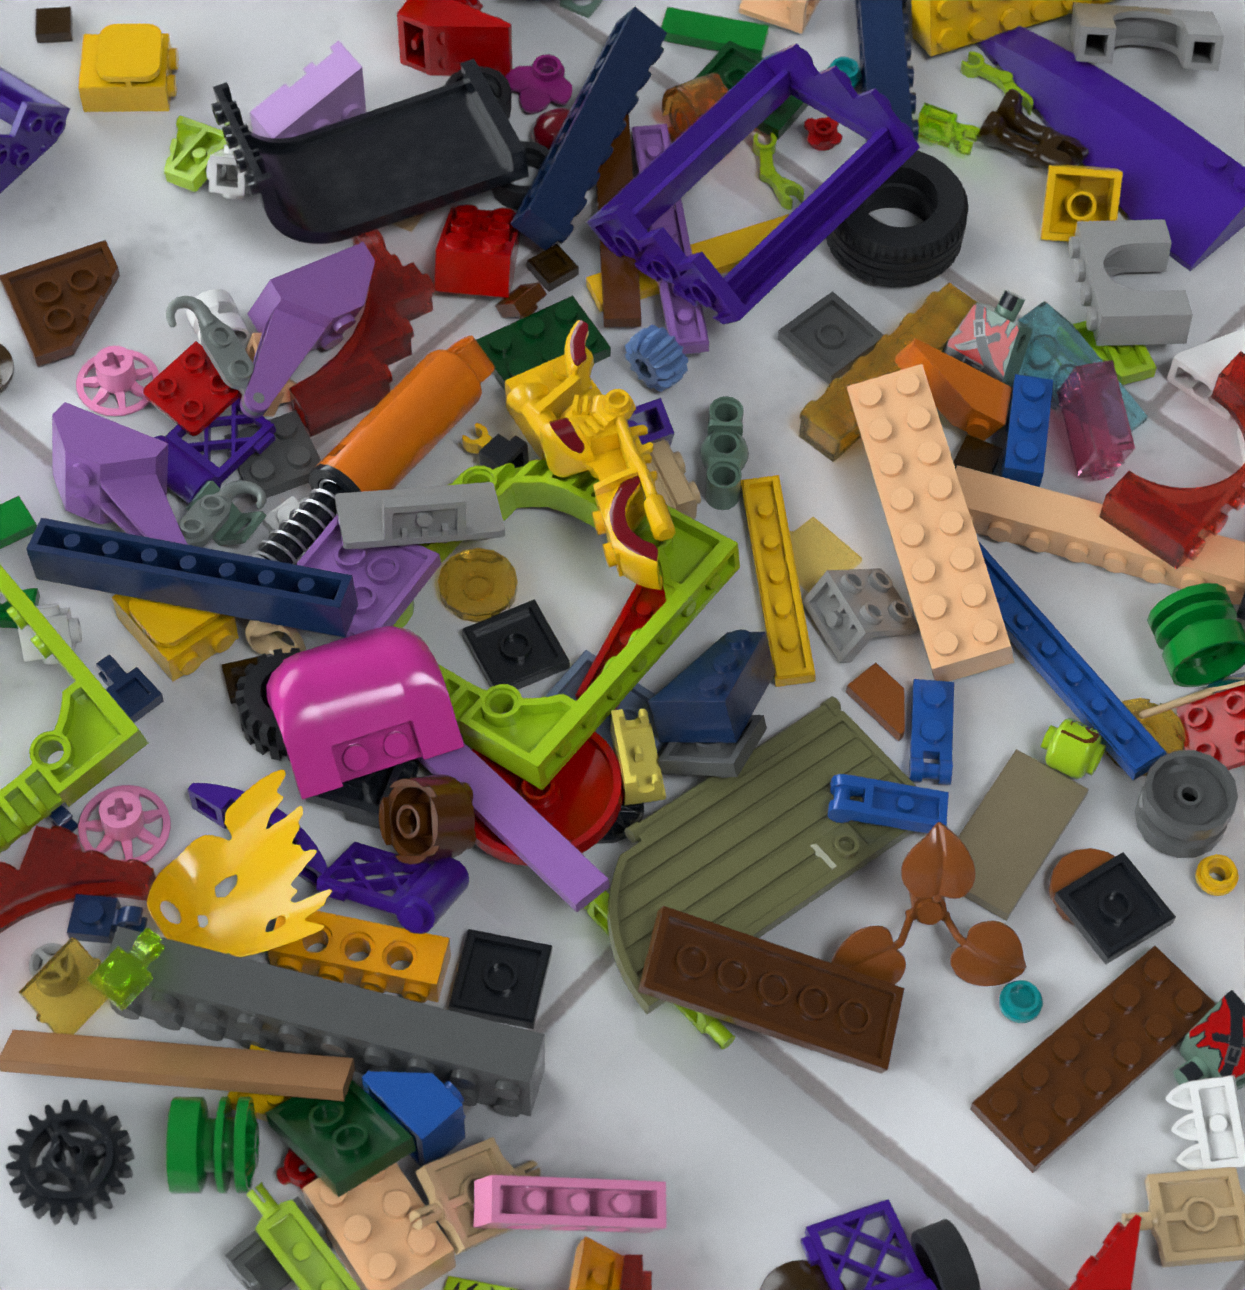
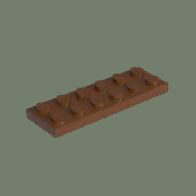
M663 905L657 913L638 992L882 1074L889 1067L905 988Z
M1154 946L974 1100L970 1110L1033 1173L1181 1043L1189 1031L1216 1003L1163 952Z

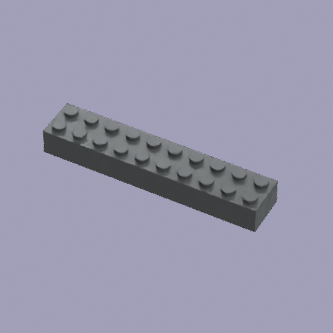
M119 926L100 971L111 1008L124 1018L137 1020L139 1017L156 1020L160 1026L170 1030H180L183 1027L195 1030L202 1037L209 1040L221 1041L223 1038L238 1041L247 1049L252 1044L277 1052L354 1058V1072L366 1074L368 1071L433 1073L443 1084L449 1081L459 1090L464 1098L463 1105L475 1106L479 1103L491 1106L498 1113L509 1117H518L520 1114L531 1117L545 1070V1034Z

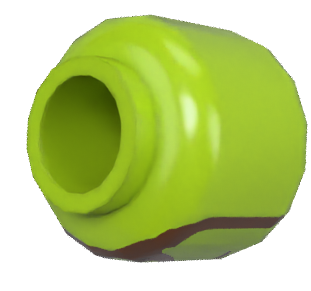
M1071 718L1061 722L1058 728L1051 725L1041 743V748L1047 750L1045 756L1047 766L1077 780L1084 777L1086 773L1091 776L1094 774L1106 749V746L1101 744V734L1099 731Z

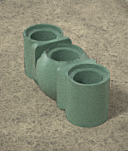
M729 396L719 397L710 404L708 436L705 437L700 449L701 461L704 468H706L705 498L711 507L718 510H729L738 503L742 478L741 470L746 465L749 456L746 441L742 437L743 405L737 399Z

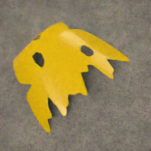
M285 770L274 771L256 782L227 809L225 825L231 833V840L214 835H203L189 844L177 858L158 874L149 891L147 906L155 923L166 939L225 954L230 953L237 957H245L298 941L321 931L325 927V925L305 921V919L326 903V899L332 890H325L296 903L291 902V898L298 891L291 886V883L317 853V850L303 851L300 845L292 844L294 837L300 829L299 820L303 815L302 806L297 807L287 817L266 829L272 812L284 798L278 794L277 789L286 775ZM237 875V884L226 897H216L215 887L224 879ZM161 902H170L178 909L181 916L179 924L171 923L165 918L161 911ZM199 915L207 917L208 924L205 927L199 926ZM279 916L285 917L286 922L282 927L266 932V927L270 920Z

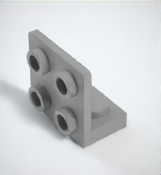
M880 568L827 570L802 600L804 607L839 663L852 662L872 637L915 634L919 630L918 624L912 616L911 609L899 596L892 585L891 578Z

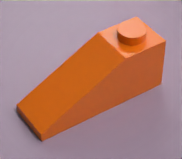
M916 338L896 355L895 363L902 370L923 364L935 406L952 425L966 431L970 436L983 441L1005 425L1012 387Z

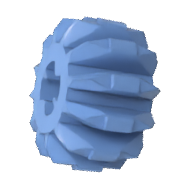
M652 324L647 328H643L632 336L625 345L627 352L625 357L631 363L630 370L635 371L638 375V380L642 379L650 389L655 388L662 392L666 388H670L683 378V375L688 372L687 363L689 361L688 357L682 352L683 346L679 345L676 342L675 336L671 337L663 327L658 328Z

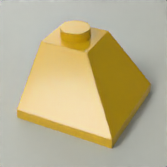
M1049 165L1040 239L1069 242L1070 236H1075L1077 221H1117L1123 172L1115 168Z

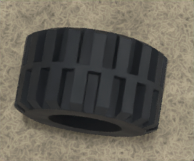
M282 648L273 650L274 655L267 657L265 653L257 657V665L250 663L244 669L246 677L240 676L237 683L236 703L242 731L245 732L246 740L250 745L255 744L256 751L262 755L269 751L271 759L279 761L282 756H288L276 718L270 709L266 684H268L272 672L283 660L299 653L300 648H291L290 653H283Z

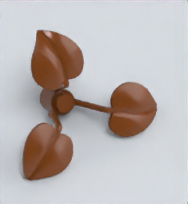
M937 822L930 832L909 851L902 863L901 877L904 885L909 890L912 908L905 912L906 918L898 939L893 942L890 931L883 926L864 927L851 934L840 945L831 960L832 964L895 985L901 979L906 969L905 957L898 949L904 946L913 921L917 920L926 925H934L939 921H943L955 941L960 944L951 954L950 963L954 972L964 981L978 986H997L1017 978L1026 968L1021 941L1016 932L1008 925L994 920L980 922L970 928L965 938L960 934L952 921L950 912L947 911L945 897L958 899L965 896L974 884L976 873L973 859L964 843L954 832L940 822Z

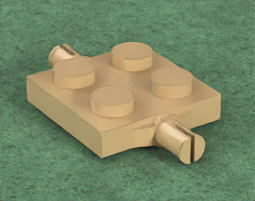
M494 1137L426 1164L415 1173L429 1199V1205L411 1211V1222L421 1218L412 1226L420 1230L438 1221L443 1227L456 1255L514 1229L474 1228V1181L490 1175L540 1177V1168L530 1171L538 1165L533 1160L513 1168L503 1157Z
M1235 1167L1148 1174L1144 1181L1149 1201L1148 1211L1122 1213V1224L1125 1226L1137 1214L1141 1217L1140 1231L1151 1230L1152 1235L1157 1241L1162 1268L1245 1260V1194L1240 1187Z

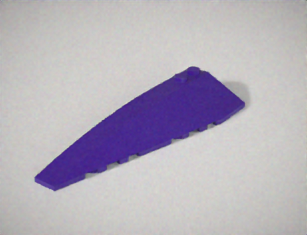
M1022 26L976 43L993 65H999L1004 71L1010 72L1013 75V81L1016 86L1033 98L1032 110L1037 109L1044 117L1043 123L1046 127H1051L1064 135L1074 137L1088 149L1089 155L1082 162L1085 166L1115 168L1123 172L1119 208L1121 207L1127 214V220H1165L1172 242L1169 256L1191 272L1245 226V167L1169 112L1090 62L1076 61L1074 53Z

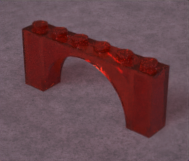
M1240 351L1219 373L1211 398L1223 406L1234 418L1245 440V354ZM1245 463L1234 474L1220 482L1193 488H1179L1157 484L1128 471L1106 494L1099 517L1178 570L1187 558L1191 561L1197 558L1206 544L1205 538L1210 533L1216 536L1222 530L1229 518L1227 514L1232 509L1239 511L1245 504Z

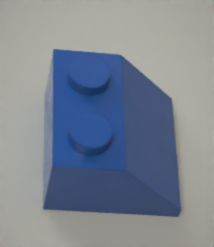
M368 1071L362 1076L364 1091L413 1137L416 1151L409 1155L420 1167L443 1158L466 1138L464 1122L466 1116L462 1104L464 1098L451 1082L446 1081L443 1084L433 1073Z

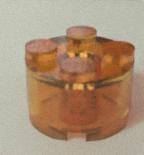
M714 72L665 91L662 98L663 117L669 115L671 126L668 127V132L672 143L728 92V89L722 83L721 77Z

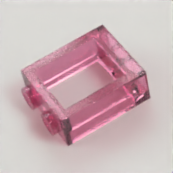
M1113 360L1075 366L1057 391L1077 475L1078 478L1091 476L1093 481L1104 480L1114 476L1116 470L1125 463V460L1135 449Z

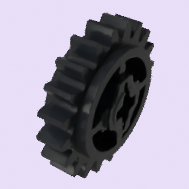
M68 1099L63 1101L60 1113H55L49 1104L45 1105L46 1119L40 1120L32 1114L28 1116L33 1129L31 1131L17 1129L15 1132L22 1145L8 1146L10 1156L17 1160L6 1164L9 1176L15 1177L9 1182L13 1193H21L18 1199L23 1208L33 1205L32 1211L37 1219L42 1218L50 1210L53 1224L58 1225L63 1214L68 1213L73 1225H77L80 1212L85 1210L88 1216L94 1220L97 1217L96 1204L100 1203L108 1209L113 1208L108 1195L110 1192L120 1195L125 1194V1188L119 1178L133 1177L131 1167L125 1163L135 1159L132 1147L126 1146L131 1141L128 1131H119L122 1125L117 1115L107 1120L108 1114L103 1105H100L91 1114L88 1101L84 1099L77 1111L72 1110ZM69 1133H85L94 1136L97 1140L91 1142L89 1138L82 1139L74 1137ZM51 1142L46 1156L41 1159L42 1164L36 1166L42 1150ZM65 1150H68L71 1157L75 1159L76 1163L74 1165L77 1170L75 1174H73L70 1166L66 1164ZM105 1157V1162L101 1171L96 1176V1178L90 1182V1176L95 1170V1167L100 1165L99 1160ZM51 1182L53 1186L58 1184L67 1186L72 1191H55L45 1187L43 1184Z

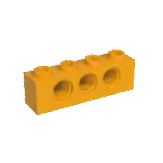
M316 911L305 919V921L325 925L321 931L298 941L268 950L270 965L340 983L357 985L360 988L380 993L386 991L401 994L405 999L424 1003L427 1000L439 1002L451 958L450 938L429 933H412L404 928L322 911ZM284 916L277 917L273 930L285 924ZM317 943L327 946L324 950L316 953L307 950L311 945ZM357 952H364L369 955L362 961H352L349 959L352 954ZM397 961H407L411 964L403 970L391 968V965Z

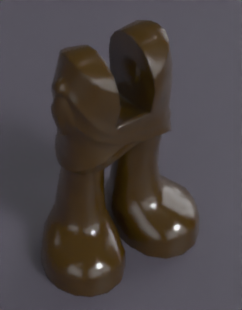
M1010 89L1005 94L997 112L992 111L989 113L977 136V140L986 146L1000 148L1026 157V163L1029 167H1039L1047 172L1049 165L1076 166L1081 164L1089 155L1088 149L1079 140L1064 135L1051 127L1038 124L1025 116L1022 112L1023 96L1014 89ZM1022 137H1025V138H1027V139H1030V140H1032V141H1035V142H1037V143H1039V144H1035V143H1033V142H1030V141H1028V140H1026V139H1024V138H1022Z

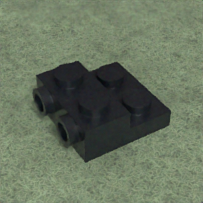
M413 759L342 782L343 787L306 798V802L343 811L346 813L348 821L380 829L379 808L383 797H389L394 788L390 786L395 781L417 777L419 763Z

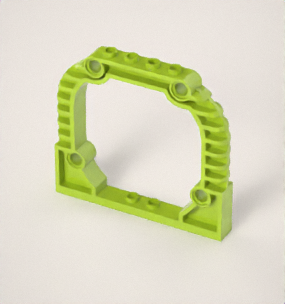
M532 460L525 466L515 468L513 463L501 465L493 470L486 466H473L462 472L453 483L448 484L492 482L495 487L503 521L517 508L549 507L570 514L595 528L592 512L598 511L593 484L599 482V479H595L589 472L560 478L549 470L545 460ZM668 505L667 507L676 533L671 539L658 541L654 539L645 515L634 533L641 539L654 544L658 549L659 574L663 580L666 602L642 629L638 628L632 633L625 648L617 656H613L607 661L603 672L577 701L565 694L541 698H522L520 691L508 684H498L486 691L438 664L460 733L463 735L464 743L543 790L611 714V711L620 704L740 568L738 543ZM462 541L423 543L418 545L438 553L442 563ZM414 600L395 622L394 627L403 628L413 615Z
M0 565V592L11 604V607L6 612L21 630L28 625L36 634L30 640L46 659L52 654L75 681L62 691L61 709L55 729L41 733L32 741L29 749L32 764L0 790L1 853L10 848L11 844L21 836L29 833L31 828L41 820L49 817L52 814L51 812L64 802L70 807L149 743L128 715ZM64 751L62 758L58 762L48 764V759L54 752Z

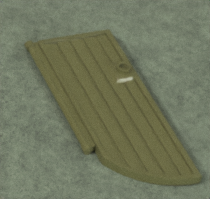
M833 696L821 703L820 707L757 746L738 777L719 778L711 776L644 820L635 822L625 829V835L632 843L638 842V844L620 855L614 870L608 898L607 922L609 940L622 979L646 1015L666 1002L638 992L657 913L663 905L760 938L915 832L853 820L837 823L828 818V805L834 797L830 792L831 778L837 774H847L916 786L844 711H841V704L837 698ZM852 796L850 800L862 802V797Z

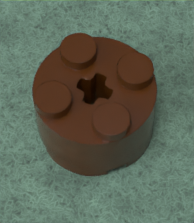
M446 774L400 779L390 786L394 788L389 797H383L379 808L380 832L385 844L392 845L399 854L394 855L399 861L406 864H418L449 857L455 858L474 846L476 833L474 831L475 814L472 804L473 790L468 783L459 782L454 777Z

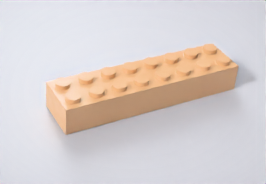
M923 364L847 386L852 409L934 680L949 682L1014 663L1011 643Z

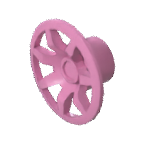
M108 346L100 350L97 355L82 366L77 376L76 389L80 400L90 410L105 416H125L143 409L150 403L143 393L144 387L135 380L141 381L151 375L154 379L159 375V372L153 361L146 355L122 346ZM133 359L143 363L147 368L135 369ZM95 366L97 375L86 378L88 372ZM101 386L99 392L91 401L85 394L84 387L98 388ZM130 391L135 396L142 397L143 399L134 405L126 407L125 392ZM111 393L115 394L119 408H105L99 405L106 402Z
M133 785L116 786L97 794L85 806L78 823L80 842L86 853L93 860L111 868H132L150 861L165 846L171 830L170 816L164 802L150 790ZM140 796L151 801L158 809L143 811L139 800ZM100 804V820L88 821L93 810ZM162 817L163 828L158 838L144 828V824L152 823ZM87 830L95 832L104 831L106 833L96 849L91 846L87 839ZM136 837L144 843L153 845L145 854L133 858L132 840ZM116 841H119L122 844L126 859H110L103 856V854L110 850Z

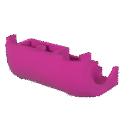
M393 625L379 627L296 653L283 660L272 672L269 682L266 684L267 699L276 718L302 800L343 787L342 782L419 757L426 760L464 747L438 663L425 641L409 629L394 627Z

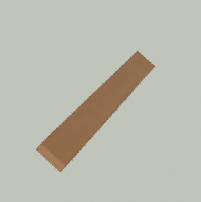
M12 1030L0 1054V1071L336 1101L345 1100L355 1071L354 1058L25 1030Z

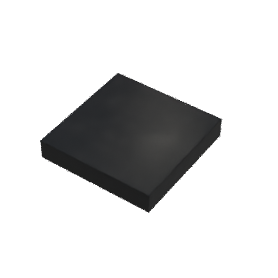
M535 599L462 629V636L490 687L498 684H508L519 690L570 668V660Z
M1124 852L1057 891L1054 896V900L1105 965L1174 923L1176 918Z
M468 929L448 1006L449 1010L494 1022L534 1029L552 955V945Z

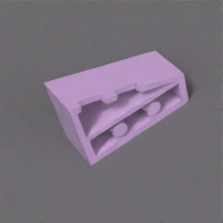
M338 40L330 47L333 51L332 54L317 66L311 62L303 69L306 75L291 87H288L285 83L250 111L253 133L267 138H289L366 113L362 66Z

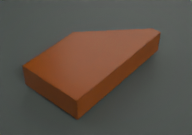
M875 662L847 685L846 693L895 739L900 741L903 739L905 732L904 688Z

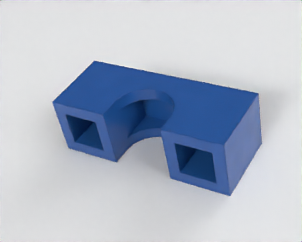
M1015 374L1005 429L1007 439L1000 477L1040 487L1044 474L1053 379Z

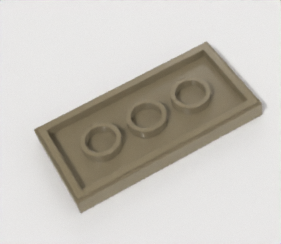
M1016 749L958 836L973 859L976 873L974 884L964 897L1007 921L1083 803L1089 789Z

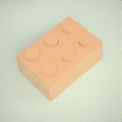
M397 1163L340 1197L320 1178L303 1187L307 1208L327 1231L326 1237L332 1243V1247L361 1290H421L456 1267L454 1248L436 1222L420 1230L412 1226L421 1218L411 1222V1211L420 1209L425 1205Z

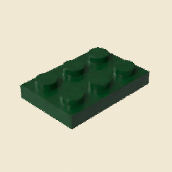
M728 41L691 81L689 93L714 105L764 58ZM791 95L756 129L768 135L772 132L777 140H779L809 105Z
M573 295L476 339L495 366L492 373L504 390L505 380L564 355L566 339L571 328L578 320L588 324L589 335L585 346L593 354L594 364L611 356L610 345Z
M353 1079L344 1101L292 1097L266 1112L269 1126L338 1197L416 1151L413 1137Z

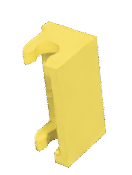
M643 708L638 711L639 717L634 720H626L623 709L611 711L610 735L613 750L621 769L624 805L666 799L652 725L649 723L648 712Z

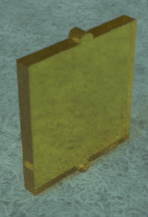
M814 516L796 531H789L799 585L807 592H810L827 570L854 569L862 562V557Z
M71 937L18 992L37 1013L36 1020L38 1022L46 1023L54 1033L72 1035L108 999L100 976L102 969L100 967L101 960L95 957L92 958L74 937Z

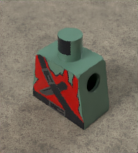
M1005 290L996 308L988 304L976 303L947 341L942 352L1012 387L1015 374L1019 375L1032 335V328L1016 319L1025 299Z
M1233 990L1226 993L1185 1036L1179 1052L1186 1062L1173 1071L1179 1085L1192 1080L1235 1075L1237 1090L1245 1087V1004Z

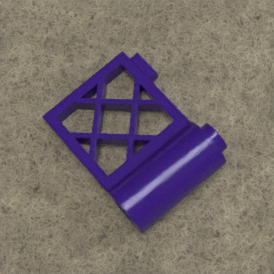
M240 398L231 405L232 416L217 417L204 429V442L187 443L182 439L187 432L178 425L166 436L159 435L154 437L168 443L167 487L188 504L207 481H214L221 488V484L254 452L260 455L276 440L274 424L263 416L260 418L246 416L240 408ZM255 423L260 427L252 437L238 438V425ZM231 426V439L211 441V427ZM231 449V457L220 468L211 462V451Z
M354 841L317 879L316 890L321 892L332 890L328 896L330 898L343 902L347 899L396 914L399 923L406 930L412 933L423 934L428 932L467 889L470 881L465 866L452 857L437 860L432 865L428 863L406 864L394 856L398 854ZM359 858L371 863L356 864L355 860ZM405 872L408 875L395 876L394 873ZM382 875L383 878L367 880L366 876ZM350 878H353V879L355 880V881H353V882H342V881H339V880H342V879H350ZM392 890L394 894L391 897L378 892Z
M889 1199L806 1226V1237L800 1240L810 1266L820 1265L830 1290H844L840 1278L845 1268L869 1278L865 1289L862 1290H938L934 1282L926 1277ZM881 1216L884 1217L890 1230L886 1241L861 1232L866 1221ZM835 1232L851 1240L844 1255H840L826 1249L820 1237ZM893 1238H894V1240H895L897 1246L891 1244ZM856 1242L881 1251L874 1268L850 1259ZM886 1254L905 1261L910 1273L896 1278L879 1270ZM832 1263L839 1265L837 1271L835 1270ZM875 1281H877V1282L880 1283V1284H877V1285H874V1286H873V1284H874Z

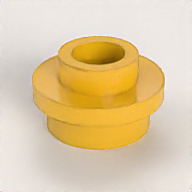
M1215 854L1205 857L1200 861L1196 868L1195 878L1199 887L1206 893L1214 896H1223L1234 890L1238 883L1239 874L1234 862L1230 858ZM1209 874H1219L1223 881L1215 880Z

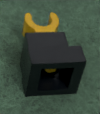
M476 423L475 432L479 439L473 440L466 435L462 436L463 448L469 453H479L481 466H486L493 470L501 465L513 463L515 468L525 466L529 462L527 442L516 435L510 441L499 433L492 439L488 435L487 428L480 423Z

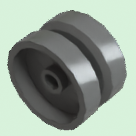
M1195 750L1174 751L1164 755L1149 769L1144 786L1140 792L1135 808L1137 828L1146 842L1161 853L1177 858H1193L1211 851L1219 843L1226 831L1227 824L1232 818L1238 799L1236 782L1226 766L1211 755Z

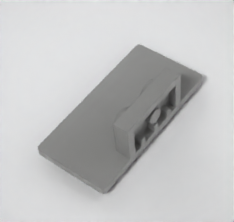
M492 482L350 492L335 495L344 549L408 546L410 544L447 543L450 541L474 539L487 540L505 536V526Z

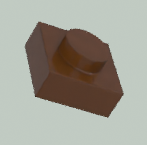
M540 282L521 284L509 294V298H503L495 307L502 318L518 317L522 319L534 313L538 309L536 303L547 294Z

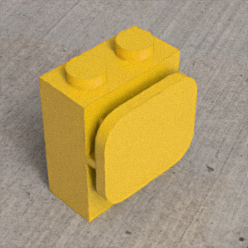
M139 23L111 24L104 27L100 34H83L78 86L83 111H170V98L177 95L176 75H172V70H178L179 56L178 49L171 47L169 33H162L156 25Z
M118 594L112 596L119 621L172 682L183 675L193 673L202 662L216 653L226 651L239 638L234 616Z

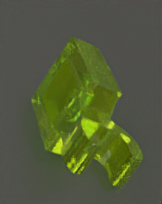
M924 103L919 112V138L949 148L951 143H953L955 149L964 155L971 154L973 143L978 141L977 136L980 129L973 125L957 122L958 114L928 103Z
M146 928L137 937L129 953H126L117 946L87 978L88 982L123 1012L153 980L151 972L146 967L165 949V946L160 942L162 939L151 929Z

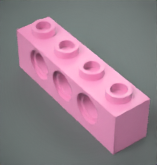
M490 1175L474 1181V1228L649 1233L666 1228V1182Z

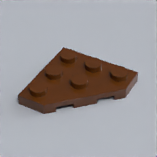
M106 240L0 275L3 290L38 367L75 354L120 277L118 265Z

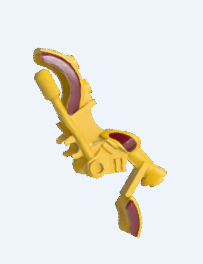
M578 320L571 328L564 348L567 379L550 393L547 386L540 382L520 384L508 394L507 404L513 411L524 416L533 432L541 440L546 463L554 475L566 478L589 472L595 479H599V482L593 484L598 511L592 512V517L598 536L605 534L608 543L602 544L608 567L616 566L619 577L625 576L638 585L661 590L663 580L659 574L658 549L654 544L641 539L634 533L645 515L654 539L664 541L673 538L676 533L663 495L657 493L655 488V481L658 478L657 471L649 472L646 465L652 462L650 453L654 449L653 443L648 442L641 445L639 436L648 434V429L645 425L629 427L627 420L630 419L636 407L633 399L626 391L613 389L606 395L599 394L594 396V398L584 395L592 389L591 371L594 366L593 354L585 346L589 335L588 324ZM570 407L564 418L557 419L562 412Z

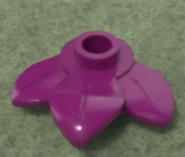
M541 55L534 60L531 66L515 67L505 76L511 91L520 93V105L526 113L541 112L548 107L551 101L566 105L572 96V84L565 78V68L554 55Z

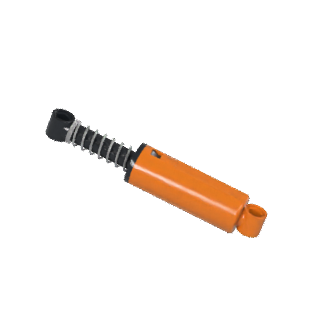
M473 335L458 340L447 350H435L424 357L310 471L308 480L312 491H310L309 499L300 501L299 509L290 511L289 520H282L278 526L279 530H272L269 533L268 540L259 542L258 551H251L247 556L289 564L294 563L296 565L297 558L302 557L303 552L304 554L306 553V549L315 542L337 515L336 494L394 489L480 400L482 394L480 383L492 374L495 366Z

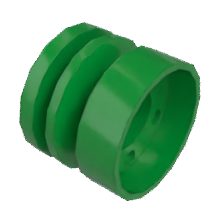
M1202 583L1176 591L1159 601L1150 611L1147 618L1158 647L1164 650L1162 657L1174 684L1181 687H1199L1211 684L1230 676L1245 665V631L1241 622L1236 621L1237 613L1233 604H1231L1232 602L1226 588L1217 583Z
M174 1097L169 1109L166 1140V1170L169 1191L172 1194H202L208 1173H214L217 1191L220 1194H227L231 1173H234L235 1188L238 1194H247L251 1191L254 1173L258 1167L260 1148L259 1123L255 1116L252 1097H240L238 1099L235 1117L232 1114V1105L229 1097H221L216 1117H209L208 1106L204 1097Z

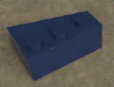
M743 629L727 632L648 701L660 742L737 743L776 673L765 632H749Z

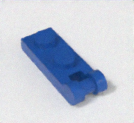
M924 679L913 680L909 779L912 782L922 783V779L938 780V784L951 785L953 772L954 682ZM924 759L938 760V764L925 763Z
M837 774L831 778L830 792L834 797L828 805V818L834 822L845 823L853 820L927 834L937 822L947 827L949 792L847 774ZM850 797H862V802L850 800Z

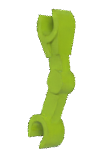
M968 52L967 62H961V74L967 78H977L980 76L995 83L998 88L1002 89L1004 94L1010 89L1018 91L1023 96L1022 106L1031 115L1034 103L1033 98L1016 86L1013 81V75L1008 71H1000L984 63V58L981 54Z
M771 132L770 144L763 145L759 143L758 133H756L753 138L752 150L759 157V178L773 188L783 208L792 210L793 199L789 196L797 197L802 203L804 189L798 183L782 177L776 171L772 156L776 150V136Z

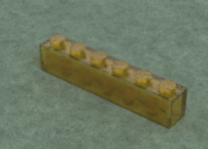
M950 282L939 292L933 291L930 293L920 309L914 314L912 312L908 313L892 334H885L879 339L873 351L866 357L860 356L856 359L845 376L841 379H834L817 401L811 400L804 406L799 416L801 419L799 437L832 462L836 461L861 438L847 386L902 370L895 363V357L915 338L942 351L973 305L978 302Z

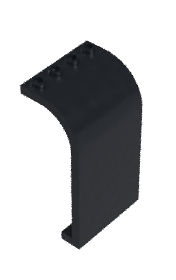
M474 59L460 63L463 80L289 138H267L249 131L247 124L244 125L237 102L232 100L227 82L213 87L217 102L212 103L211 108L218 126L225 125L222 127V132L228 148L232 149L235 147L236 149L233 151V155L240 173L247 172L244 178L251 197L258 196L271 224L281 234L295 241L309 244L340 242L529 177L525 148Z

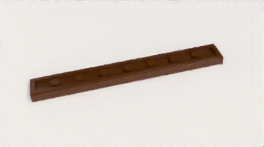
M629 114L623 119L627 123L624 130L610 145L614 148L612 154L598 169V172L601 174L596 183L598 211L633 180ZM599 238L604 328L641 327L639 270L635 266L637 260L625 254L621 258L618 257Z

